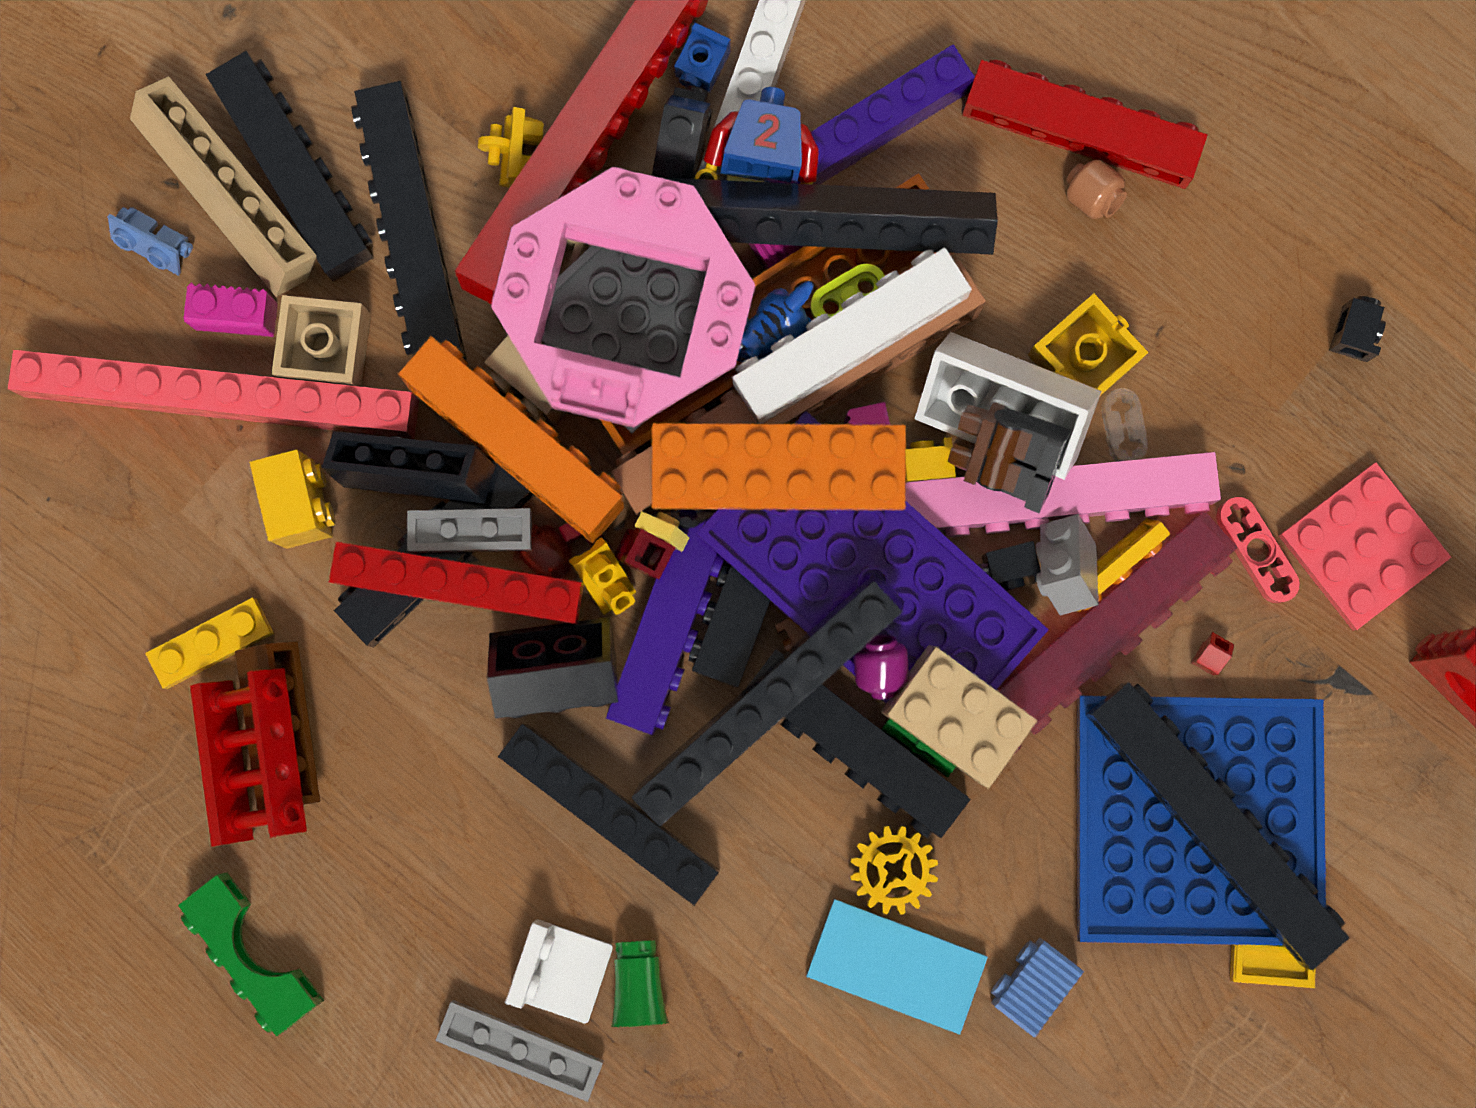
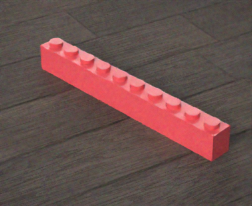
M13 350L8 390L26 398L382 436H397L415 439L419 399L412 392L21 350Z

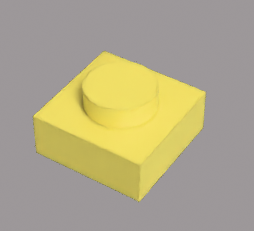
M641 512L634 525L676 547V550L683 552L689 540V537L678 528L680 522L662 512H658L656 517Z

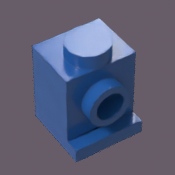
M695 22L691 29L692 32L674 66L675 77L679 78V83L684 87L697 86L711 93L731 53V43L729 38ZM698 53L706 57L707 60L697 62L693 58Z

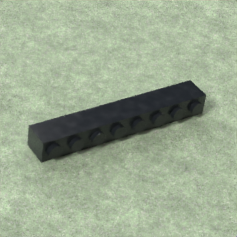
M401 80L354 91L357 105L351 106V111L356 128L363 129L365 142L359 143L365 167L371 166L374 180L368 181V188L373 204L379 203L382 217L376 218V224L381 241H387L390 255L384 256L389 278H396L399 293L393 294V301L398 317L404 316L407 331L401 332L405 352L407 355L413 354L414 356L426 341L432 337L439 344H442L444 340L449 341L464 355L463 359L467 362L408 94Z
M669 178L671 181L695 187L729 243L923 252L930 249L933 252H939L946 248L948 253L993 255L998 224L996 193Z
M876 571L641 781L631 798L659 827L662 826L903 612V599Z
M1130 682L1121 683L1085 715L1302 967L1313 971L1350 939L1342 929L1346 924L1345 921L1331 906L1327 905L1324 908L1314 897L1318 891L1302 873L1296 876L1286 863L1290 861V858L1286 852L1274 841L1269 844L1259 833L1263 829L1260 822L1248 810L1241 812L1232 802L1235 794L1229 786L1220 778H1217L1215 781L1204 769L1208 763L1203 756L1192 746L1187 749L1177 738L1181 734L1177 726L1166 715L1160 718L1150 707L1153 699L1139 684L1132 686Z

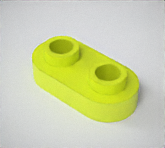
M860 264L820 287L811 299L810 309L812 317L815 319L825 314L823 305L827 302H834L838 306L836 313H827L829 318L842 311L841 304L860 292L858 284L862 281L871 283L873 286L871 292L878 289L876 283L885 276L884 273L875 265Z

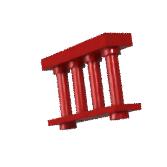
M285 668L247 672L249 687L236 690L233 688L232 680L190 685L211 847L254 840L252 828L268 825L269 838L307 832ZM251 703L254 727L239 730L236 706ZM257 743L260 768L245 771L241 746ZM262 784L265 809L250 811L247 787Z

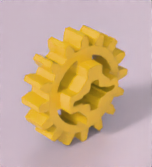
M885 825L883 826V836L877 837L872 831L868 832V837L871 841L868 846L859 842L856 844L862 855L860 858H850L852 864L859 866V871L850 874V879L861 881L862 883L855 891L858 896L866 893L870 895L867 906L872 908L879 901L882 903V913L888 914L891 905H896L899 914L902 915L905 914L906 903L910 902L916 909L920 907L919 900L917 899L920 894L931 897L932 893L926 888L927 882H937L938 877L929 873V868L938 865V860L927 859L926 854L931 851L932 846L925 844L920 847L918 842L921 834L918 832L907 838L905 826H900L897 834H892L889 826ZM890 842L902 843L895 852L883 854L877 849L879 846ZM915 853L920 861V878L912 874L910 861ZM898 859H901L900 869L904 872L900 878L893 876L890 880L886 879L888 871L884 868L885 863L889 861L894 864ZM868 861L876 866L878 876L873 887L867 877ZM905 886L911 890L899 897L886 896L892 888Z

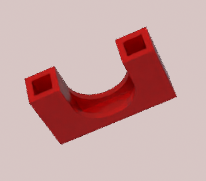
M1476 626L1466 630L1460 628L1454 632L1444 631L1436 636L1431 633L1415 647L1414 650L1418 654L1409 663L1476 728Z

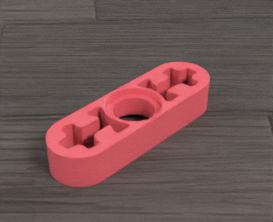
M1234 497L1222 503L1217 510V523L1263 598L1272 603H1282L1294 598L1299 590V578L1253 503L1243 497ZM1230 506L1235 510L1242 508L1246 515L1241 518V521L1246 530L1255 526L1257 532L1246 535L1240 541L1237 535L1243 533L1244 530L1238 522L1231 524L1228 521L1227 517L1232 514ZM1253 539L1262 540L1268 547V555L1261 562L1254 561L1248 555L1247 546ZM1276 560L1279 566L1271 568L1277 578L1285 577L1288 583L1283 587L1285 594L1283 595L1281 591L1273 592L1270 586L1274 583V578L1269 571L1261 575L1258 569L1266 567Z

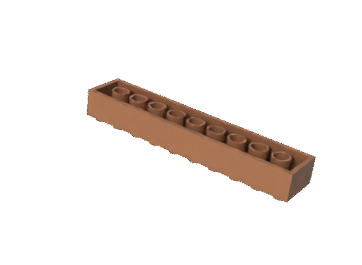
M961 261L955 264L972 289L966 300L763 424H794L805 411L814 418L946 338L950 332L954 333L977 319L986 300ZM736 389L723 395L719 399L721 405L707 412L705 408H702L684 420L686 424H757ZM652 446L640 454L633 450L615 461L617 468L610 472L615 481L622 487L621 491L636 516L639 518L641 512L653 515L662 510L652 508Z

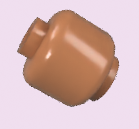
M1092 160L1085 165L1079 163L1071 170L1066 180L1069 184L1067 189L1068 200L1091 219H1100L1103 216L1106 218L1111 217L1119 210L1127 196L1126 191H1124L1125 180L1122 175L1102 160Z

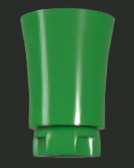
M656 940L616 943L618 959H614L615 996L611 1027L668 1024L660 979L659 957H655Z

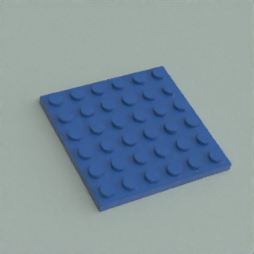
M1077 696V941L1283 945L1087 718L1085 714L1106 696ZM1151 697L1153 703L1150 707L1160 718L1166 715L1181 732L1177 738L1187 749L1192 746L1203 756L1208 763L1204 768L1214 781L1220 778L1229 786L1235 794L1232 802L1241 812L1248 810L1260 822L1263 829L1259 833L1269 844L1274 841L1286 852L1290 858V861L1286 864L1296 876L1302 873L1312 882L1318 891L1314 897L1325 908L1324 699Z

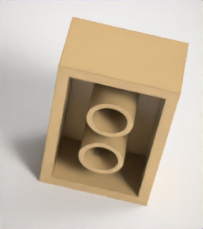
M930 645L927 646L909 671V680L905 687L896 691V696L890 698L881 710V713L988 789L1037 722L1036 719L943 651Z

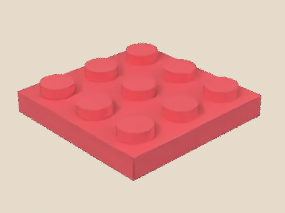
M1377 462L1368 466L1278 535L1352 631L1358 630L1452 558Z

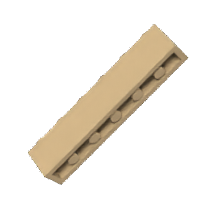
M168 76L136 91L130 120L275 297L305 282L309 277L317 255L172 79Z

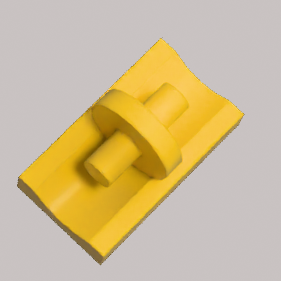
M513 107L512 115L505 117L503 137L502 125L491 124L490 136L478 138V148L488 152L489 165H499L500 154H502L499 186L510 188L531 157L522 155L523 144L538 146L543 138L544 122L525 117V109Z
M602 537L594 543L591 549L585 551L582 555L574 556L568 560L603 615L611 610L615 615H619L635 603L632 595L636 593V590L607 542Z

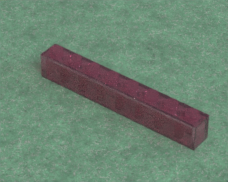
M1205 511L1197 515L1170 538L1156 554L1146 559L1127 579L1106 594L1098 602V606L1090 608L1001 686L997 692L1037 720L1030 730L1033 735H1036L1052 721L1048 715L1059 704L1064 709L1082 695L1079 687L1089 678L1096 682L1113 667L1108 661L1121 651L1125 656L1143 641L1139 636L1142 631L1149 625L1156 629L1173 615L1169 608L1175 602L1181 599L1186 603L1203 588L1199 581L1208 573L1215 577L1233 562L1229 555L1238 547ZM1020 744V746L1017 748V750L1015 751V753L1022 747L1021 744Z

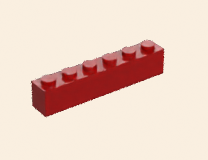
M1000 60L980 61L962 116L1079 155L1102 160L1104 163L1182 189H1186L1193 180L1208 134L1199 132L1198 127L1187 122H1177L1175 124L1161 119L1158 113L1147 109L1139 111L1123 107L1124 104L1115 98L1102 97L1099 99L1087 95L1086 91L1081 87L1071 84L1060 86L1048 82V78L1036 72L1024 74L1012 70L1009 64Z
M342 542L335 543L329 583L571 624H578L584 589L582 582Z

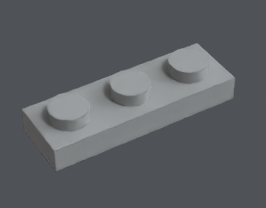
M530 508L407 511V551L409 553L532 551V510Z

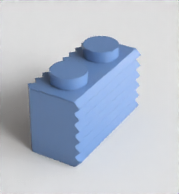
M1041 938L1035 944L1030 940L1023 946L1016 957V961L1020 963L1011 976L1006 973L1003 974L991 991L995 996L991 1002L993 1006L1033 1037L1038 1035L1049 1017L1052 1016L1053 1012L1058 1008L1064 997L1084 972Z

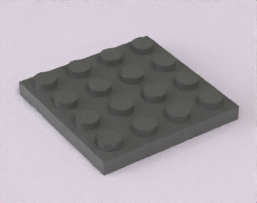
M592 245L558 277L542 342L547 346L681 377L706 275L702 271ZM642 422L634 428L629 426L625 427L632 434L644 422Z

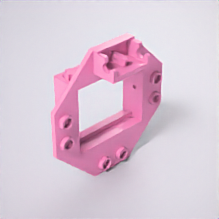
M612 167L512 226L491 307L552 408L634 428L736 366L755 284L694 186ZM567 240L707 272L681 377L541 344Z

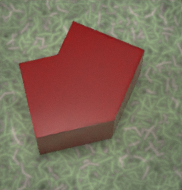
M1212 632L1208 639L1203 641L1191 663L1212 676L1219 675L1232 657L1234 644Z

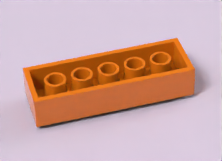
M430 337L398 373L408 389L475 446L481 448L487 456L576 531L594 544L625 508L622 499L623 493L620 491L622 487L605 472H602L599 477L591 471L592 467L588 464L590 460L574 446L571 445L567 450L560 445L561 441L557 438L558 433L543 420L539 419L536 423L532 422L529 419L530 415L525 411L527 408L509 392L504 397L498 393L499 389L494 385L495 381L480 367L476 366L473 371L467 367L469 364L463 359L464 355L449 341L444 340L442 344H439L434 338Z
M652 423L653 509L905 510L906 425Z

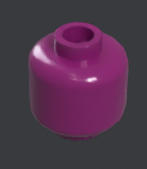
M876 635L854 655L856 684L861 690L871 693L872 698H893L896 696V691L903 689L909 680L907 648L901 643L896 642L894 636Z

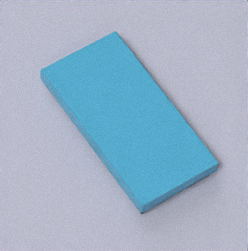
M833 899L806 977L960 1035L988 957L840 900Z

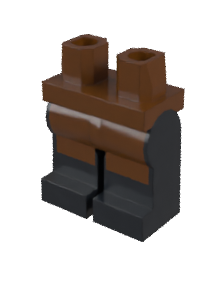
M993 402L989 410L967 405L961 415L958 430L976 436V443L974 444L957 437L947 462L966 471L965 482L973 485L979 483L986 489L1001 491L1025 501V508L1040 513L1051 491L1072 429L1019 411L1005 409L1004 405Z

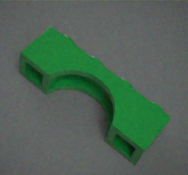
M228 872L217 874L178 905L184 913L181 915V920L194 935L199 933L208 945L205 951L211 961L218 967L223 966L232 977L230 985L235 993L243 1000L248 999L257 1010L254 1015L259 1025L268 1033L272 1031L277 1037L320 1005L324 999L301 969L288 972L270 971L258 965L249 956L243 943L242 926L251 903Z

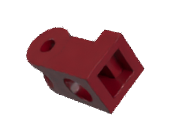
M628 528L614 556L617 561L640 573L660 579L676 547L641 528H636L635 530Z

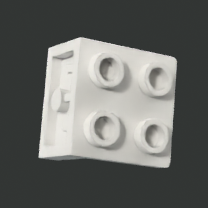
M537 919L531 925L506 1004L520 1009L525 1004H529L582 1023H587L590 1019L613 945Z

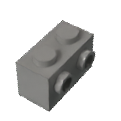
M1079 514L1041 524V542L1036 544L1037 556L1041 563V572L1037 573L1036 578L1042 596L1049 597L1059 615L1098 606L1096 543Z

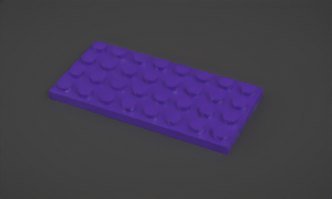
M805 411L794 424L820 423ZM906 500L905 510L902 511L717 510L696 533L806 633L813 629L877 571L904 601L903 612L877 635L894 636L896 642L901 643L907 648L909 671L927 646L930 645L943 651L986 684L997 690L1049 630ZM852 656L843 666L855 676L854 656ZM881 699L884 703L889 701V699Z

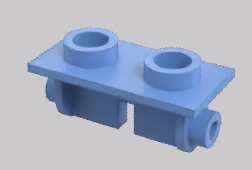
M133 207L129 209L121 208L117 217L111 214L108 215L110 236L117 246L125 251L132 250L147 258L158 269H167L178 276L180 275L179 258L180 256L187 258L193 249V244L188 242V237L165 225L156 235L152 232L158 226L157 221Z

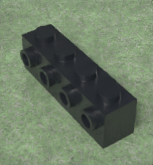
M333 431L321 468L343 488L485 503L495 465L483 454L481 448L472 444H453L434 440L424 441L404 439L397 436L385 437L365 433Z

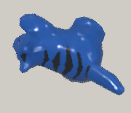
M804 282L791 294L782 288L774 289L760 301L755 316L748 320L745 325L737 358L738 362L743 363L755 356L760 361L773 353L771 347L779 340L788 335H792L796 339L808 331L806 325L812 319L806 316L802 305L811 294L813 289L812 282Z

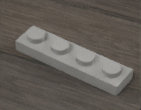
M455 1000L450 1002L435 1040L586 1102L590 1098L604 1062L602 1059Z

